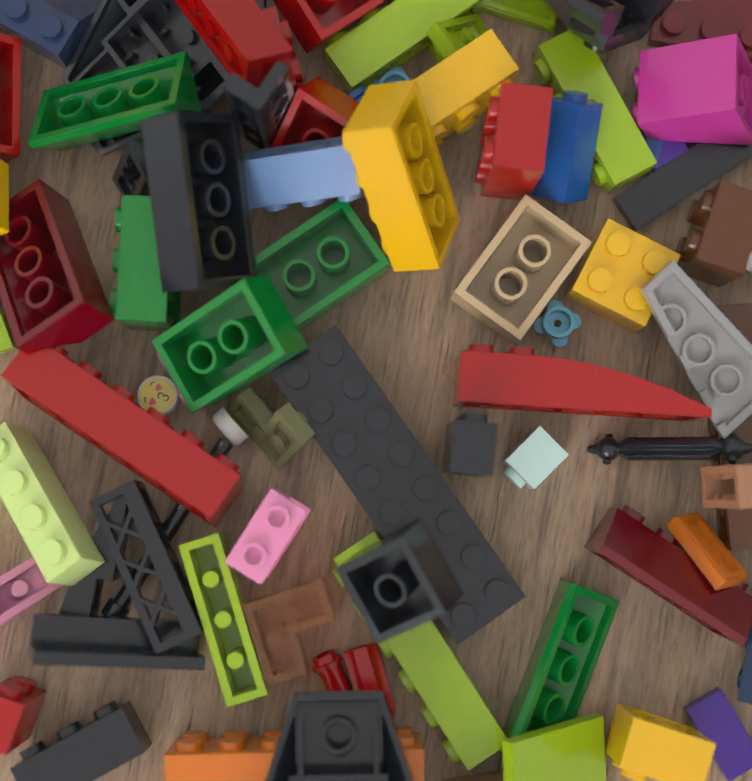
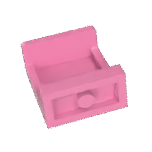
M271 488L225 560V563L258 584L263 583L273 573L312 509L281 489Z

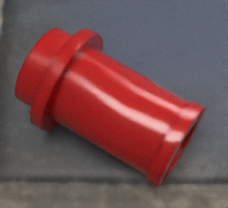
M329 649L315 656L312 659L314 663L312 671L315 674H319L326 691H354L340 663L343 658L341 654H336L334 649Z

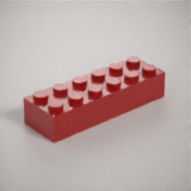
M62 346L20 350L1 374L18 395L214 528L218 526L243 490L241 474L237 471L239 466L221 453H218L215 458L208 454L203 448L204 442L187 430H184L181 435L178 434L169 425L170 420L153 407H149L147 411L141 409V406L135 402L136 397L118 384L110 388L101 379L102 374L84 361L76 365L67 356L68 351Z

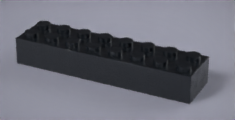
M336 325L307 345L308 348L274 368L269 373L293 408L300 411L308 419L310 428L316 433L314 438L384 538L423 520L464 593L446 614L439 616L442 623L459 645L526 596Z

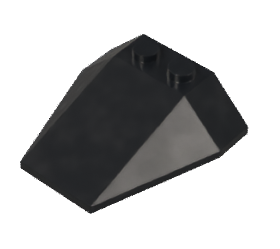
M101 0L58 86L186 51L190 57L201 112H204L213 107L225 95L222 86L230 75L174 0ZM142 130L91 144L100 156H105L125 147L127 142L143 137Z
M382 690L295 692L265 781H413Z

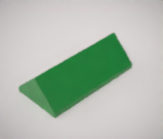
M183 51L44 90L28 144L32 149L64 151L142 130V119L173 112L202 113L188 53Z
M560 578L503 728L508 738L577 717L620 603L619 600Z

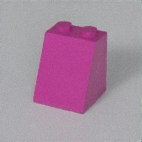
M737 33L640 51L639 67H636L634 70L638 103H634L632 113L637 127H640L648 140L752 144V64Z

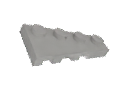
M669 261L639 290L701 403L712 409L710 420L721 438L725 439L752 414V344L674 261Z

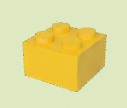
M608 218L598 229L564 297L635 333L646 326L652 314L639 289L669 261H674L677 264L681 255Z
M616 702L605 739V752L612 759V764L621 768L620 774L635 781H645L646 777L658 781H706L716 747L715 742L693 726Z

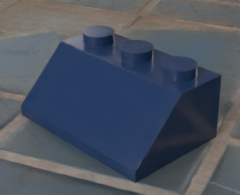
M0 0V33L22 38V45L67 69L101 0Z

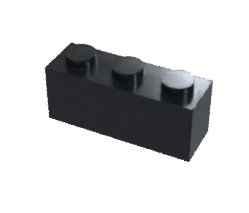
M463 412L462 415H459V417H456V419L447 424L441 473L476 477L493 476L498 424L487 423L488 415L466 412Z
M114 700L94 711L95 719L81 726L79 720L56 732L59 739L45 746L43 741L40 740L19 753L22 760L10 769L16 781H94L145 753L152 745V742L130 700L120 706Z

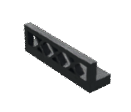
M279 60L259 88L251 85L233 72L222 86L232 114H238L240 137L258 149L271 148L294 98L290 69Z
M132 480L90 500V506L156 655L204 633L191 587L144 482ZM122 496L129 509L124 526L110 522L103 505ZM133 520L139 532L130 529ZM113 529L121 531L119 539H117ZM128 534L143 540L146 550L141 564L127 560L122 549ZM150 558L155 569L147 567ZM130 567L138 569L135 578ZM145 572L159 577L163 585L158 602L142 596L139 586ZM166 597H168L172 608L164 605ZM147 605L155 608L153 616H151ZM161 611L175 615L183 630V633L164 642L156 627Z
M32 612L27 655L33 665L205 670L206 658L198 652L200 634L156 655L142 621L138 617ZM158 619L156 627L163 642L183 633L178 619Z

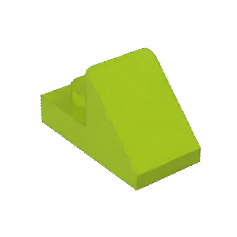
M477 13L435 22L426 32L433 42L429 47V51L435 60L440 63L489 29Z

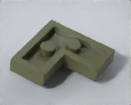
M250 386L238 394L227 409L278 470L289 463L316 434L310 428V423L305 415L295 410L289 402L273 414L268 402L262 396L256 395Z

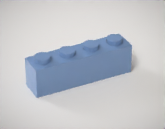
M342 136L242 152L249 213L253 212L254 208L265 207L267 212H274L289 207L290 203L301 202L303 207H311L325 202L327 198L338 197L339 202H349L363 196L364 190L357 183L356 168L350 153L344 148Z

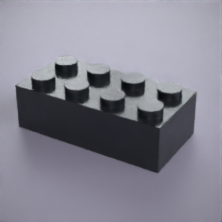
M173 112L142 119L141 128L162 293L235 285L244 278L256 277L257 272L238 114Z

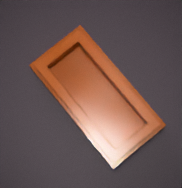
M700 513L674 516L666 525L715 590L738 586L748 577L746 571Z

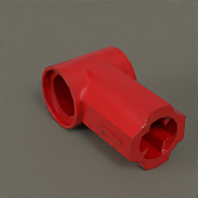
M373 642L344 651L343 655L354 691L382 690L384 699L389 704V713L393 720L396 713V702L390 688L378 644Z

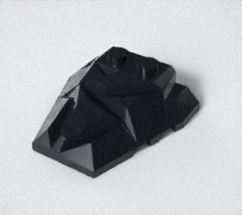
M674 0L543 1L573 34L584 40L583 44L587 48L595 52L605 53L642 39L648 32L653 19L660 17Z

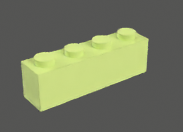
M8 422L2 423L0 425V497L47 583L73 586L105 563L32 431Z

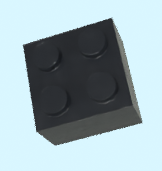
M423 520L356 552L335 569L377 644L446 614L464 595Z

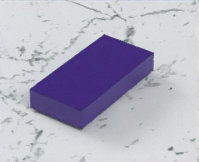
M716 687L683 707L694 727L716 743L713 759L727 781L735 779L752 768V740L722 689Z

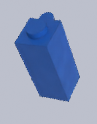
M564 90L563 97L552 98L544 172L531 195L562 204L587 200L603 103L588 99V93Z

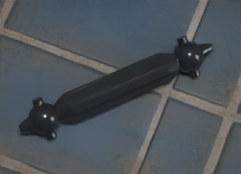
M731 432L723 441L713 437H628L618 442L613 438L612 434H606L605 438L599 440L598 443L588 446V452L598 455L606 465L611 464V461L618 456L628 461L713 460L723 456L728 460L729 464H736L737 460L742 458L744 454L752 452V444L743 442L741 438L737 437L735 432Z

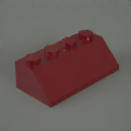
M39 178L9 199V232L0 236V297L16 346L22 351L82 343L114 321L113 314L69 200Z
M624 505L622 510L617 507H609L584 547L716 635L744 646L748 639L752 622V596L745 592L748 585L742 582L738 586L715 590L691 557L677 547L679 542L675 536L659 527L656 532L642 524L645 517L627 505Z

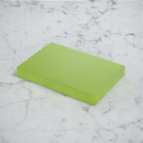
M591 713L502 740L504 781H606L603 715Z

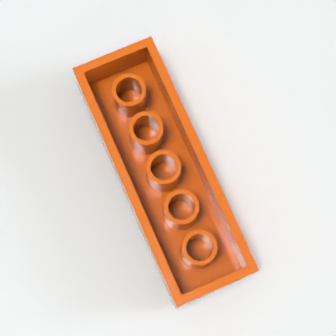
M394 726L413 781H425L424 748L421 733L413 732V727ZM283 728L265 730V735L248 736V730L244 729L224 731V736L207 737V731L204 730L183 732L182 737H177L164 755V781H265Z

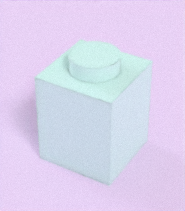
M537 426L501 460L508 467L503 473L519 489L524 485L528 489H535L569 454L541 426Z

